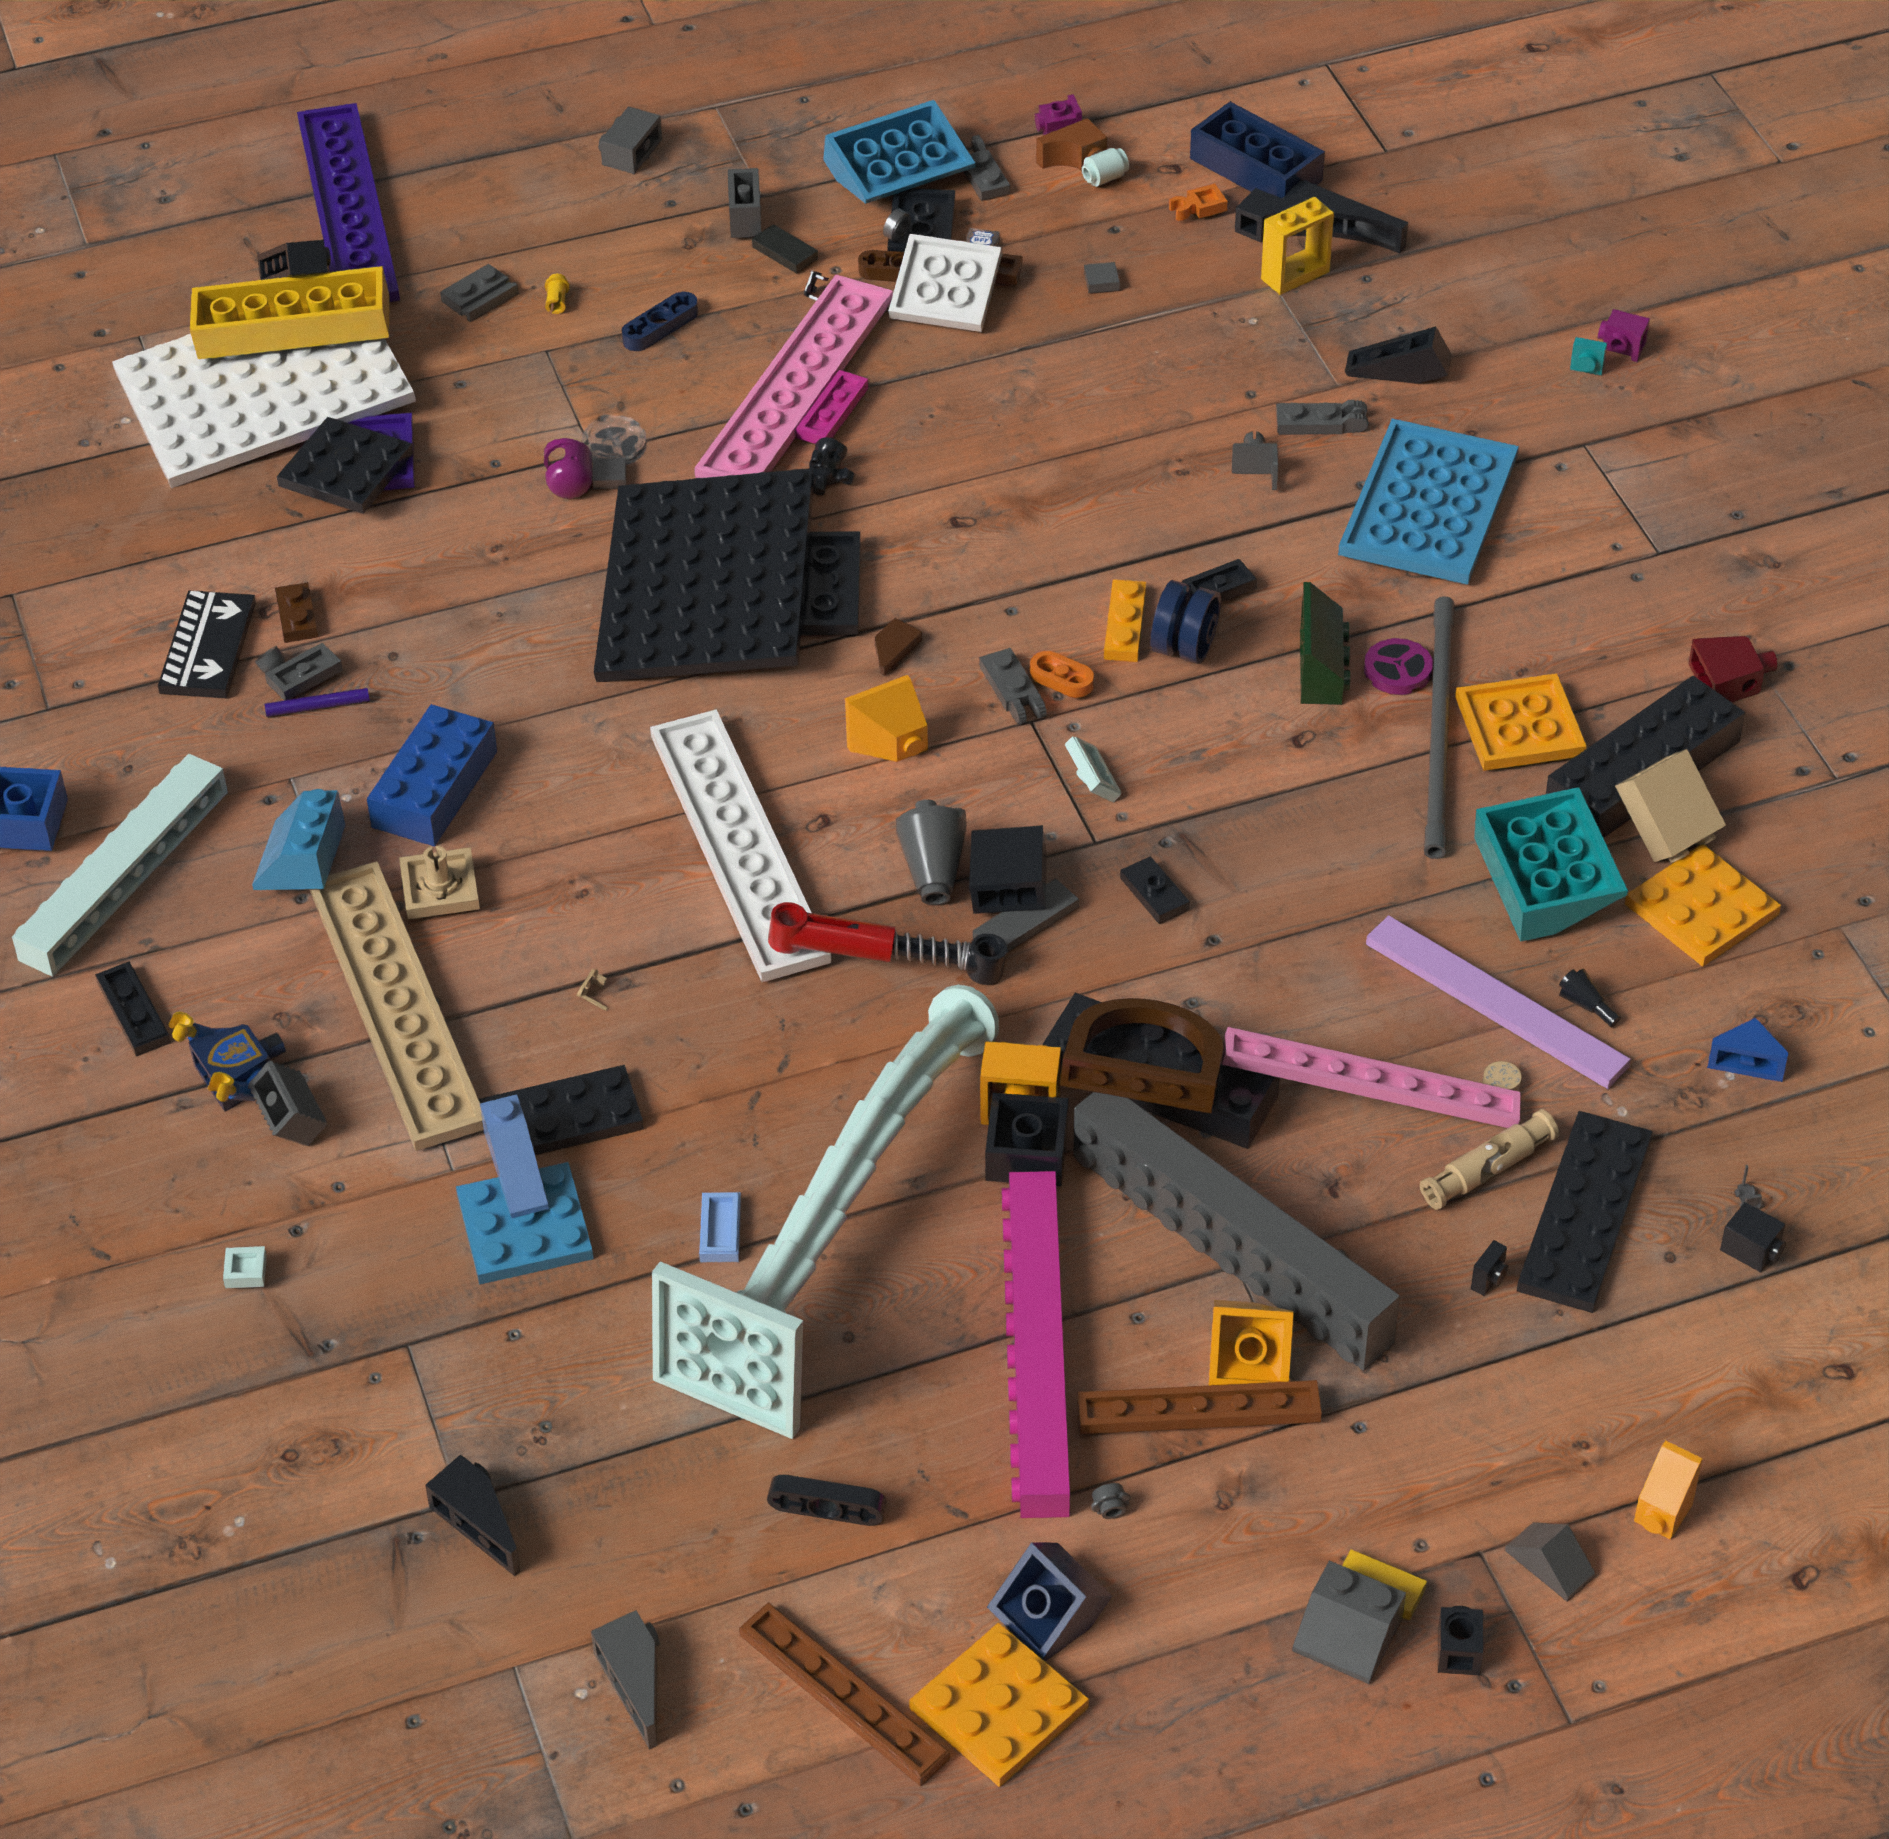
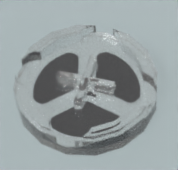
M607 416L602 418V422L595 424L594 421L587 426L582 434V442L590 448L592 462L593 459L626 457V465H629L640 459L646 451L647 436L645 430L640 427L639 422L625 416Z

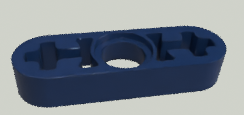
M677 292L626 323L622 327L624 347L630 351L645 350L695 319L698 315L697 297L690 292ZM658 319L667 320L665 323H654L653 321Z

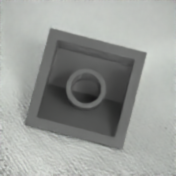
M1329 1560L1312 1591L1292 1651L1370 1684L1403 1620L1406 1592Z

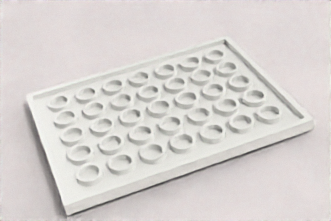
M188 334L176 340L112 361L115 373L171 488L306 441L327 416L348 423L363 417L376 416L416 401L414 391L385 338L198 359L191 334Z

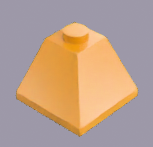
M908 674L845 698L847 748L850 752L898 762L928 750V725Z
M1214 1300L1208 1385L1288 1382L1293 1311L1254 1302Z

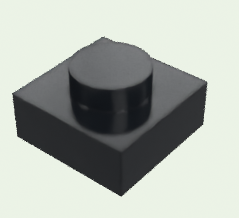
M1495 1240L1492 1241L1474 1265L1471 1290L1485 1296L1493 1284L1500 1285L1509 1267L1505 1264L1507 1246Z

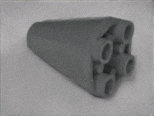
M929 799L916 802L914 809L896 818V834L922 902L927 905H942L950 900V895L954 890L967 831L966 811L962 808L939 806L935 801Z

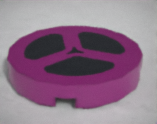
M1391 638L1379 641L1370 647L1365 655L1364 674L1366 678L1368 677L1372 681V685L1380 691L1398 695L1410 694L1412 689L1418 687L1422 689L1430 681L1433 659L1428 650L1419 643L1408 639Z

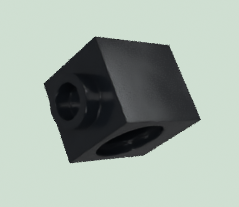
M1466 1606L1441 1607L1438 1624L1437 1673L1480 1675L1483 1658V1610L1470 1609ZM1454 1636H1463L1467 1639H1458Z

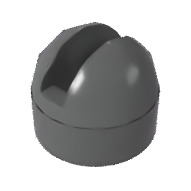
M276 645L262 654L255 663L261 671L266 673L285 663V657Z

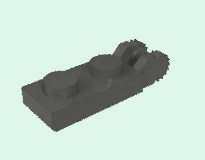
M972 136L971 145L974 153L970 155L976 164L974 168L963 172L981 201L1010 194V184L989 150H986L981 136Z
M1347 400L1343 404L1327 402L1276 403L1277 433L1279 435L1359 433L1368 428V417H1366L1367 405L1362 400Z
M1011 648L979 657L980 669L1006 712H1010L1018 725L1027 722L1026 711L1023 707L1026 705L1030 706L1038 719L1047 716L1043 699Z

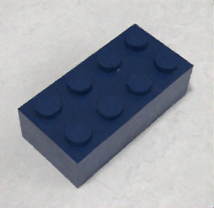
M1231 101L1191 129L1190 159L1250 192L1257 188L1283 198L1301 179L1315 185L1323 181L1325 151Z

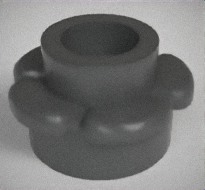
M1119 1483L1102 1485L1092 1493L1094 1502L1091 1505V1509L1093 1512H1097L1098 1515L1102 1514V1517L1105 1519L1117 1518L1125 1513V1508L1129 1505L1130 1495L1124 1491L1123 1486Z

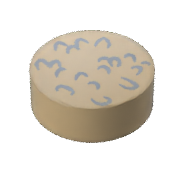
M1494 1062L1486 1067L1483 1084L1519 1091L1522 1078L1521 1072L1515 1065L1509 1062Z

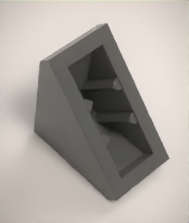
M1533 1522L1505 1546V1551L1565 1601L1570 1600L1595 1577V1571L1568 1524Z

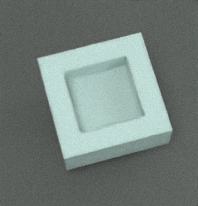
M265 1246L226 1248L223 1273L225 1288L264 1287L267 1259Z

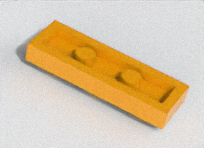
M1113 579L1104 645V660L1138 662L1146 582Z

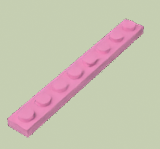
M1231 1027L1227 1028L1224 1035L1222 1065L1505 1128L1518 1124L1520 1121V1092Z

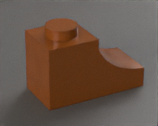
M1088 118L1036 138V163L1042 169L1052 166H1071L1078 168L1082 172V166L1086 157L1107 150V136Z

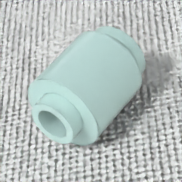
M1109 148L1086 157L1082 166V174L1088 183L1097 187L1122 177L1124 172L1129 170V160L1121 148Z

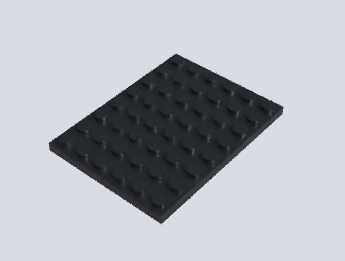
M813 468L618 486L593 672L596 682L797 666L799 664L815 483Z

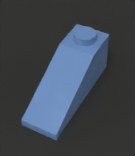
M517 1094L480 1103L484 1134L511 1218L549 1209L529 1131Z

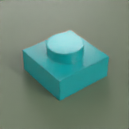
M1576 337L1572 349L1570 370L1602 375L1607 343Z

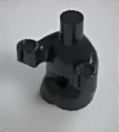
M821 438L816 442L815 450L809 463V468H813L815 476L814 494L819 496L825 494L827 485L839 482L850 485L853 483L855 473L846 467L839 469L848 449L844 444L833 438Z

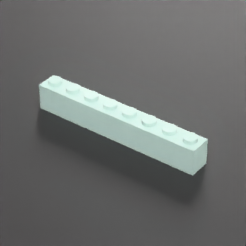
M188 754L179 764L175 765L166 778L150 791L149 795L136 809L130 811L127 818L113 832L107 835L105 841L84 859L82 865L62 882L56 892L39 906L38 910L28 921L18 927L12 936L18 961L53 977L228 793L223 768L191 754Z

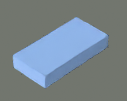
M741 1192L702 1193L700 1262H739Z

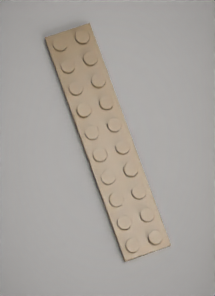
M378 861L328 875L324 889H310V892L415 1151L484 1130L480 1102Z

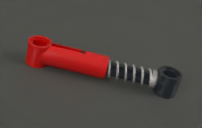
M792 902L780 903L773 908L768 933V943L771 948L783 954H792L800 949L889 963L891 954L896 959H899L900 956H906L909 962L913 958L920 959L922 964L926 960L933 961L934 965H937L938 962H944L947 968L951 964H957L960 970H967L970 979L982 985H992L1001 980L1008 951L1004 939L994 934L978 935L971 943L965 941L964 943L962 942V945L959 940L955 944L948 943L946 938L942 942H938L934 936L929 940H925L921 934L917 938H912L908 932L904 936H899L895 931L896 926L807 913L802 906Z

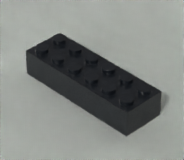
M1693 675L1548 775L1546 794L1579 787L1602 837L1605 838L1632 819L1615 787L1616 785L1663 758L1686 749L1698 771L1740 742L1746 712Z
M1076 992L1043 1045L1049 1047H1061L1060 1079L1063 1056L1075 1019L1087 1008L1101 1003ZM1129 1023L1108 1028L1092 1039L1086 1051L1089 1054L1193 1073H1200L1203 1065L1200 1052L1187 1038L1171 1029L1146 1023ZM1221 1063L1211 1113L1135 1099L1130 1100L1147 1112L1249 1149L1278 1098L1280 1077L1230 1067Z

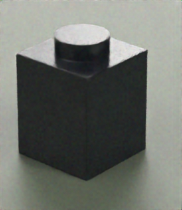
M1744 1202L1724 1228L1720 1251L1761 1273L1770 1260L1776 1262L1784 1251L1786 1242L1782 1238L1785 1223Z

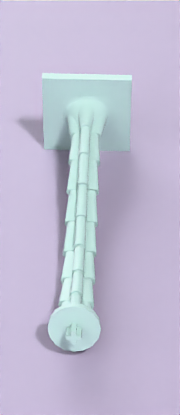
M958 984L946 987L933 998L928 1010L929 1024L922 1032H916L893 1062H888L865 1099L857 1102L835 1145L828 1147L804 1196L800 1195L774 1245H768L744 1290H739L736 1293L663 1262L658 1263L652 1271L653 1381L790 1439L794 1438L800 1429L803 1320L787 1314L785 1309L816 1270L815 1262L846 1221L847 1216L845 1213L877 1168L875 1163L905 1125L904 1118L933 1087V1081L956 1061L960 1055L970 1057L982 1054L985 1041L995 1042L999 1033V1018L994 1005L983 993L973 987Z

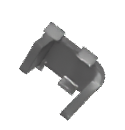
M1745 1165L1742 1184L1738 1185L1734 1193L1741 1201L1740 1207L1746 1202L1760 1210V1207H1764L1761 1201L1762 1196L1757 1194L1756 1187H1751L1745 1183L1749 1168L1748 1165Z

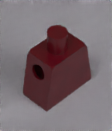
M1746 636L1692 639L1688 664L1694 676L1730 702L1757 695L1761 691L1764 673L1777 670L1778 664L1774 651L1756 653L1750 639Z

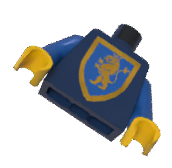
M175 1012L168 1024L171 1029H174L172 1036L176 1041L183 1042L188 1036L193 1065L208 1086L207 1089L212 1092L224 1112L242 1101H255L253 1099L254 1095L251 1094V1089H248L250 1081L267 1062H270V1059L286 1052L284 1043L277 1032L258 1040L250 1027L245 1024L232 1028H210L194 1023L193 1018L185 1012Z

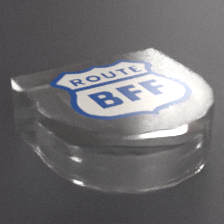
M969 228L966 242L998 247L1000 232Z

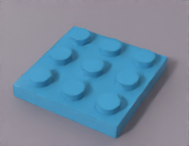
M569 1162L539 1168L549 1209L515 1218L510 1216L498 1177L456 1186L457 1197L479 1285L594 1259Z

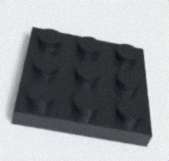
M327 416L276 476L278 486L364 514L412 456L413 446L410 442Z

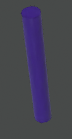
M368 688L265 703L264 705L266 717L368 702L370 699Z

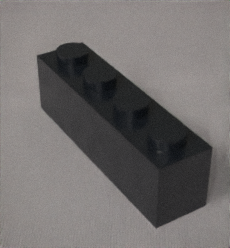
M324 240L285 243L257 255L260 280L328 272L327 266L331 264L330 251L328 247H325Z

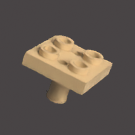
M432 846L424 851V854L399 857L408 919L480 909L471 847L446 851L443 847L436 846V852L433 853Z

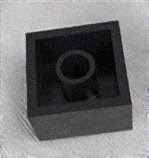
M993 1093L985 1150V1181L1009 1182V1172L1055 1171L1056 1186H1062L1068 1133L1069 1098Z

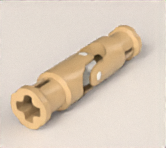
M1543 1109L1536 1111L1530 1120L1521 1125L1514 1124L1476 1149L1447 1164L1445 1171L1433 1178L1428 1177L1420 1181V1191L1432 1208L1435 1210L1441 1209L1446 1205L1447 1200L1457 1194L1465 1195L1485 1183L1489 1178L1531 1155L1534 1152V1148L1545 1141L1550 1142L1558 1138V1126L1547 1111Z

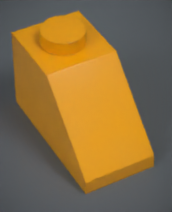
M1665 1440L1638 1498L1634 1522L1642 1525L1651 1533L1660 1534L1671 1540L1693 1505L1703 1458Z

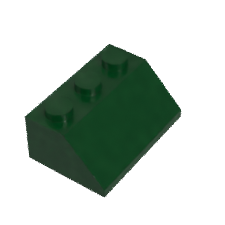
M1303 582L1300 623V704L1342 705L1343 691H1350V670H1344V667H1349L1350 646H1343V642L1349 643V622H1343V608L1311 582Z

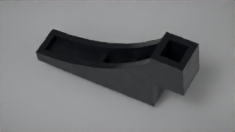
M1302 179L1283 198L1255 188L1236 207L1235 232L1258 242L1263 241L1264 219L1316 197L1334 212L1332 237L1361 241L1397 253H1401L1406 247L1408 222ZM1306 230L1293 236H1306Z

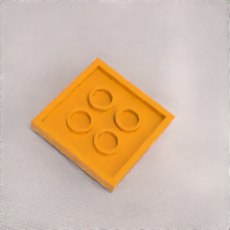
M1557 673L1456 688L1455 698L1483 771L1574 758L1586 750V743Z
M1701 844L1690 851V854L1675 861L1627 893L1625 905L1704 967L1780 914L1781 905L1713 851Z
M999 1622L909 1699V1709L998 1787L1007 1782L1089 1708V1699Z

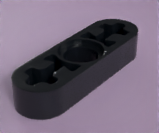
M777 1475L773 1477L767 1495L768 1504L782 1512L866 1526H874L881 1523L887 1503L882 1493L871 1488L792 1475Z

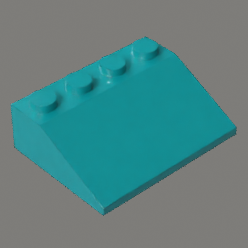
M1579 787L1476 809L1474 839L1520 942L1557 934L1627 896L1628 889Z

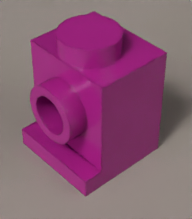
M1074 94L1068 95V100L1054 101L1039 105V113H1035L1036 129L1038 132L1042 131L1043 135L1082 121V111Z
M1613 309L1608 321L1603 320L1601 322L1598 339L1607 343L1606 350L1631 356V361L1638 362L1647 343L1650 318Z

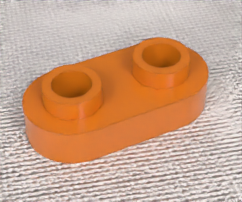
M1053 651L1038 652L1030 660L1031 678L1048 688L1073 698L1087 696L1094 688V673L1084 664Z

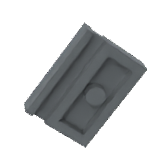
M489 263L440 292L441 302L459 315L467 316L469 322L474 321L519 294L518 284L509 282L507 276Z

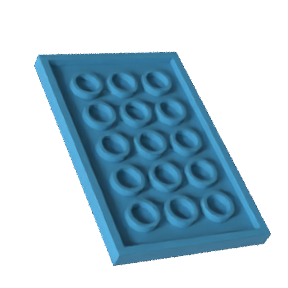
M1392 418L1340 541L1338 555L1468 585L1518 457L1519 446Z

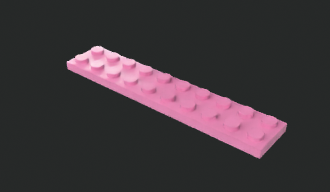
M835 275L695 466V478L771 472L795 439L797 426L837 372L844 370L891 303L893 291Z

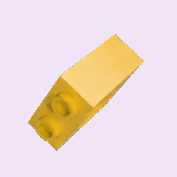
M1313 197L1264 219L1261 279L1279 295L1330 272L1334 212L1316 197ZM1306 230L1305 249L1286 257L1287 238Z

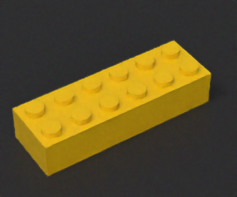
M383 266L192 288L190 334L197 358L207 359L247 355L259 352L389 338V291Z

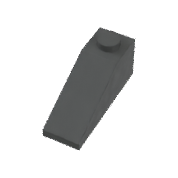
M637 1610L592 1630L591 1636L594 1655L650 1750L657 1746V1656L655 1647L660 1645V1641L651 1622L644 1624Z

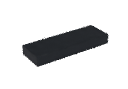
M130 961L95 974L97 983L136 1056L171 1043L169 1034Z

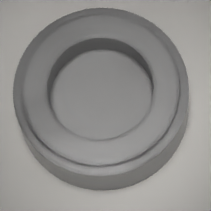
M899 208L894 210L885 222L883 235L894 242L903 238L911 223L910 214Z

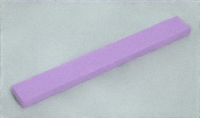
M1388 915L1367 935L1366 945L1606 1089H1609L1629 1068L1630 1058L1393 917Z

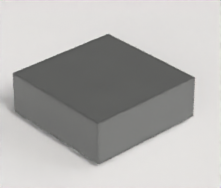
M1115 262L1084 265V276L1088 293L1120 290V281Z

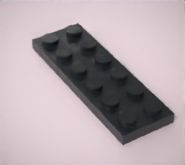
M1578 1111L1520 1274L1517 1292L1593 1313L1651 1142L1652 1130Z

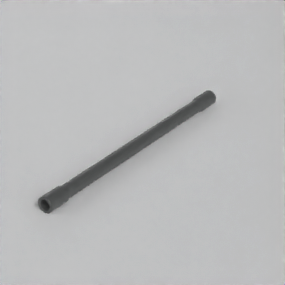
M1445 596L1437 598L1434 602L1433 625L1435 628L1428 810L1424 840V854L1431 859L1442 858L1446 853V779L1451 643L1455 603L1453 599Z

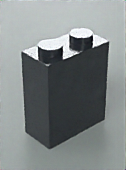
M1043 825L973 830L971 832L969 889L973 914L1046 909L1047 851Z

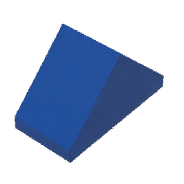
M1754 1018L1713 1038L1707 1068L1782 1082L1788 1052Z

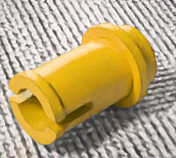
M552 274L545 282V289L547 291L545 309L550 312L551 304H553L552 314H560L566 308L565 299L566 293L570 289V284L564 275Z

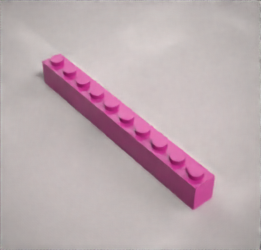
M1055 1171L1009 1172V1188H1002V1211H1010V1218H1003V1242H1011V1249H1004V1273H1012V1281H1005V1304H1013V1312L1006 1313V1336H1014V1345H1007V1369H1015V1377H1008V1401H1016L1017 1410H1009L1010 1435L1017 1434L1018 1444H1010L1011 1468H1019V1477H1011L1012 1502H1020V1518L1069 1517L1070 1487Z

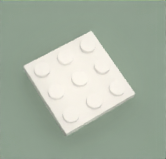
M910 234L890 303L889 318L982 332L1002 257V248Z

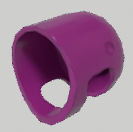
M570 438L555 439L544 448V465L547 469L545 480L550 491L556 496L565 499H573L585 494L592 484L593 475L592 452L590 448L583 442ZM556 448H564L565 457L551 464L548 458L550 453Z

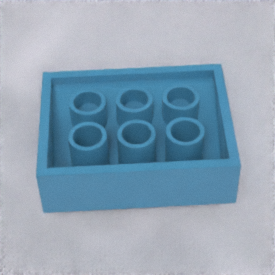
M935 100L825 135L824 162L836 181L865 204L974 168L976 164Z

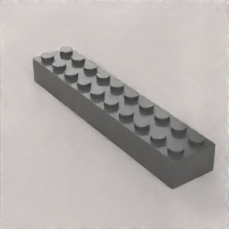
M1093 1092L1074 1108L1073 1156L1083 1167L1092 1169L1110 1187L1119 1189L1131 1198L1138 1208L1147 1210L1158 1218L1168 1230L1177 1232L1189 1241L1196 1251L1204 1252L1216 1261L1226 1273L1233 1274L1246 1283L1254 1294L1263 1296L1277 1306V1308L1293 1311V1319L1304 1326L1312 1337L1324 1341L1335 1349L1343 1360L1354 1363L1364 1371L1395 1343L1400 1295L1130 1099Z

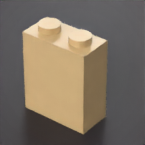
M1687 749L1663 758L1615 786L1654 862L1666 858L1669 859L1670 863L1675 862L1690 854L1687 848L1693 844H1696L1698 847L1701 844L1705 845L1716 839L1714 832L1726 826Z

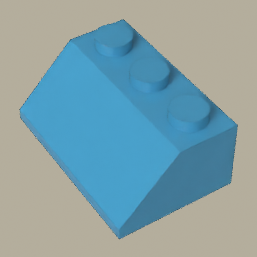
M322 789L303 791L275 820L252 884L253 890L324 889L345 828L338 790L324 791Z

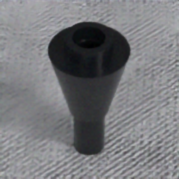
M1573 969L1560 981L1559 986L1562 988L1559 993L1560 997L1591 1013H1595L1611 1028L1621 1019V1016L1604 1002L1605 999L1585 969H1581L1578 972Z

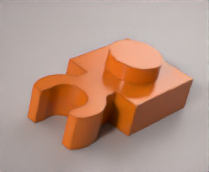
M1215 183L1188 190L1187 197L1175 196L1169 199V210H1176L1177 221L1186 220L1191 214L1195 213L1198 218L1212 216L1227 211L1228 201Z

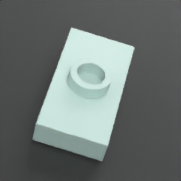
M1072 736L1065 743V746L1078 768L1076 771L1078 777L1088 786L1090 792L1114 802L1121 795V791L1097 747Z

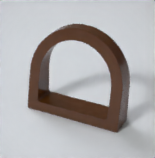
M1140 998L1115 999L1101 1002L1084 1010L1073 1023L1063 1056L1060 1086L1211 1113L1220 1075L1223 1042L1217 1030L1208 1021L1196 1013L1174 1004ZM1129 1023H1146L1171 1029L1187 1038L1200 1052L1203 1065L1200 1073H1193L1089 1054L1086 1051L1092 1039L1108 1028Z

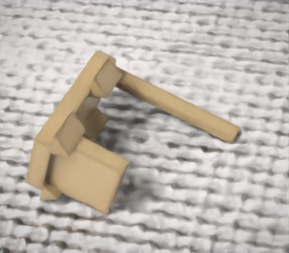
M592 969L576 996L606 1011L608 1007L586 996L590 985L594 983L603 988L607 979L598 974L597 969Z

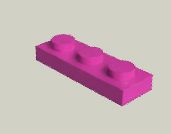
M839 370L797 426L796 438L814 444L821 438H833L868 390V378Z

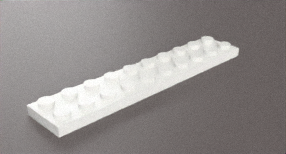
M717 709L650 727L651 738L761 982L831 963V953L800 949L792 954H783L772 949L768 943L771 912L776 905L792 902L802 906L807 913L812 912Z

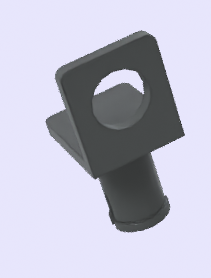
M1253 431L1247 433L1244 437V443H1234L1232 446V473L1271 474L1272 490H1277V443H1265L1264 436L1260 432L1256 431V439H1253Z

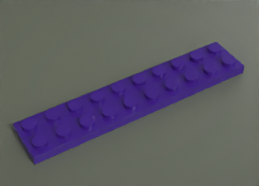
M357 103L297 112L324 245L329 248L331 255L329 271L336 272L383 266L389 291V302L400 301L399 289Z

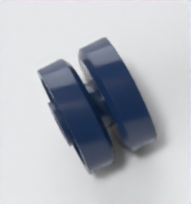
M1170 580L1161 594L1153 619L1150 640L1151 650L1168 656H1172L1179 650L1182 660L1201 664L1210 650L1217 629L1221 609L1220 592L1200 587L1193 594L1190 584Z

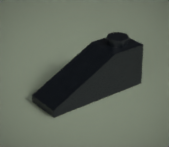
M1435 326L1349 351L1345 373L1349 377L1419 384L1447 376L1452 354Z
M460 1454L425 1485L429 1508L512 1575L516 1576L520 1572L517 1547L492 1486L491 1477L481 1464L477 1462L472 1464Z

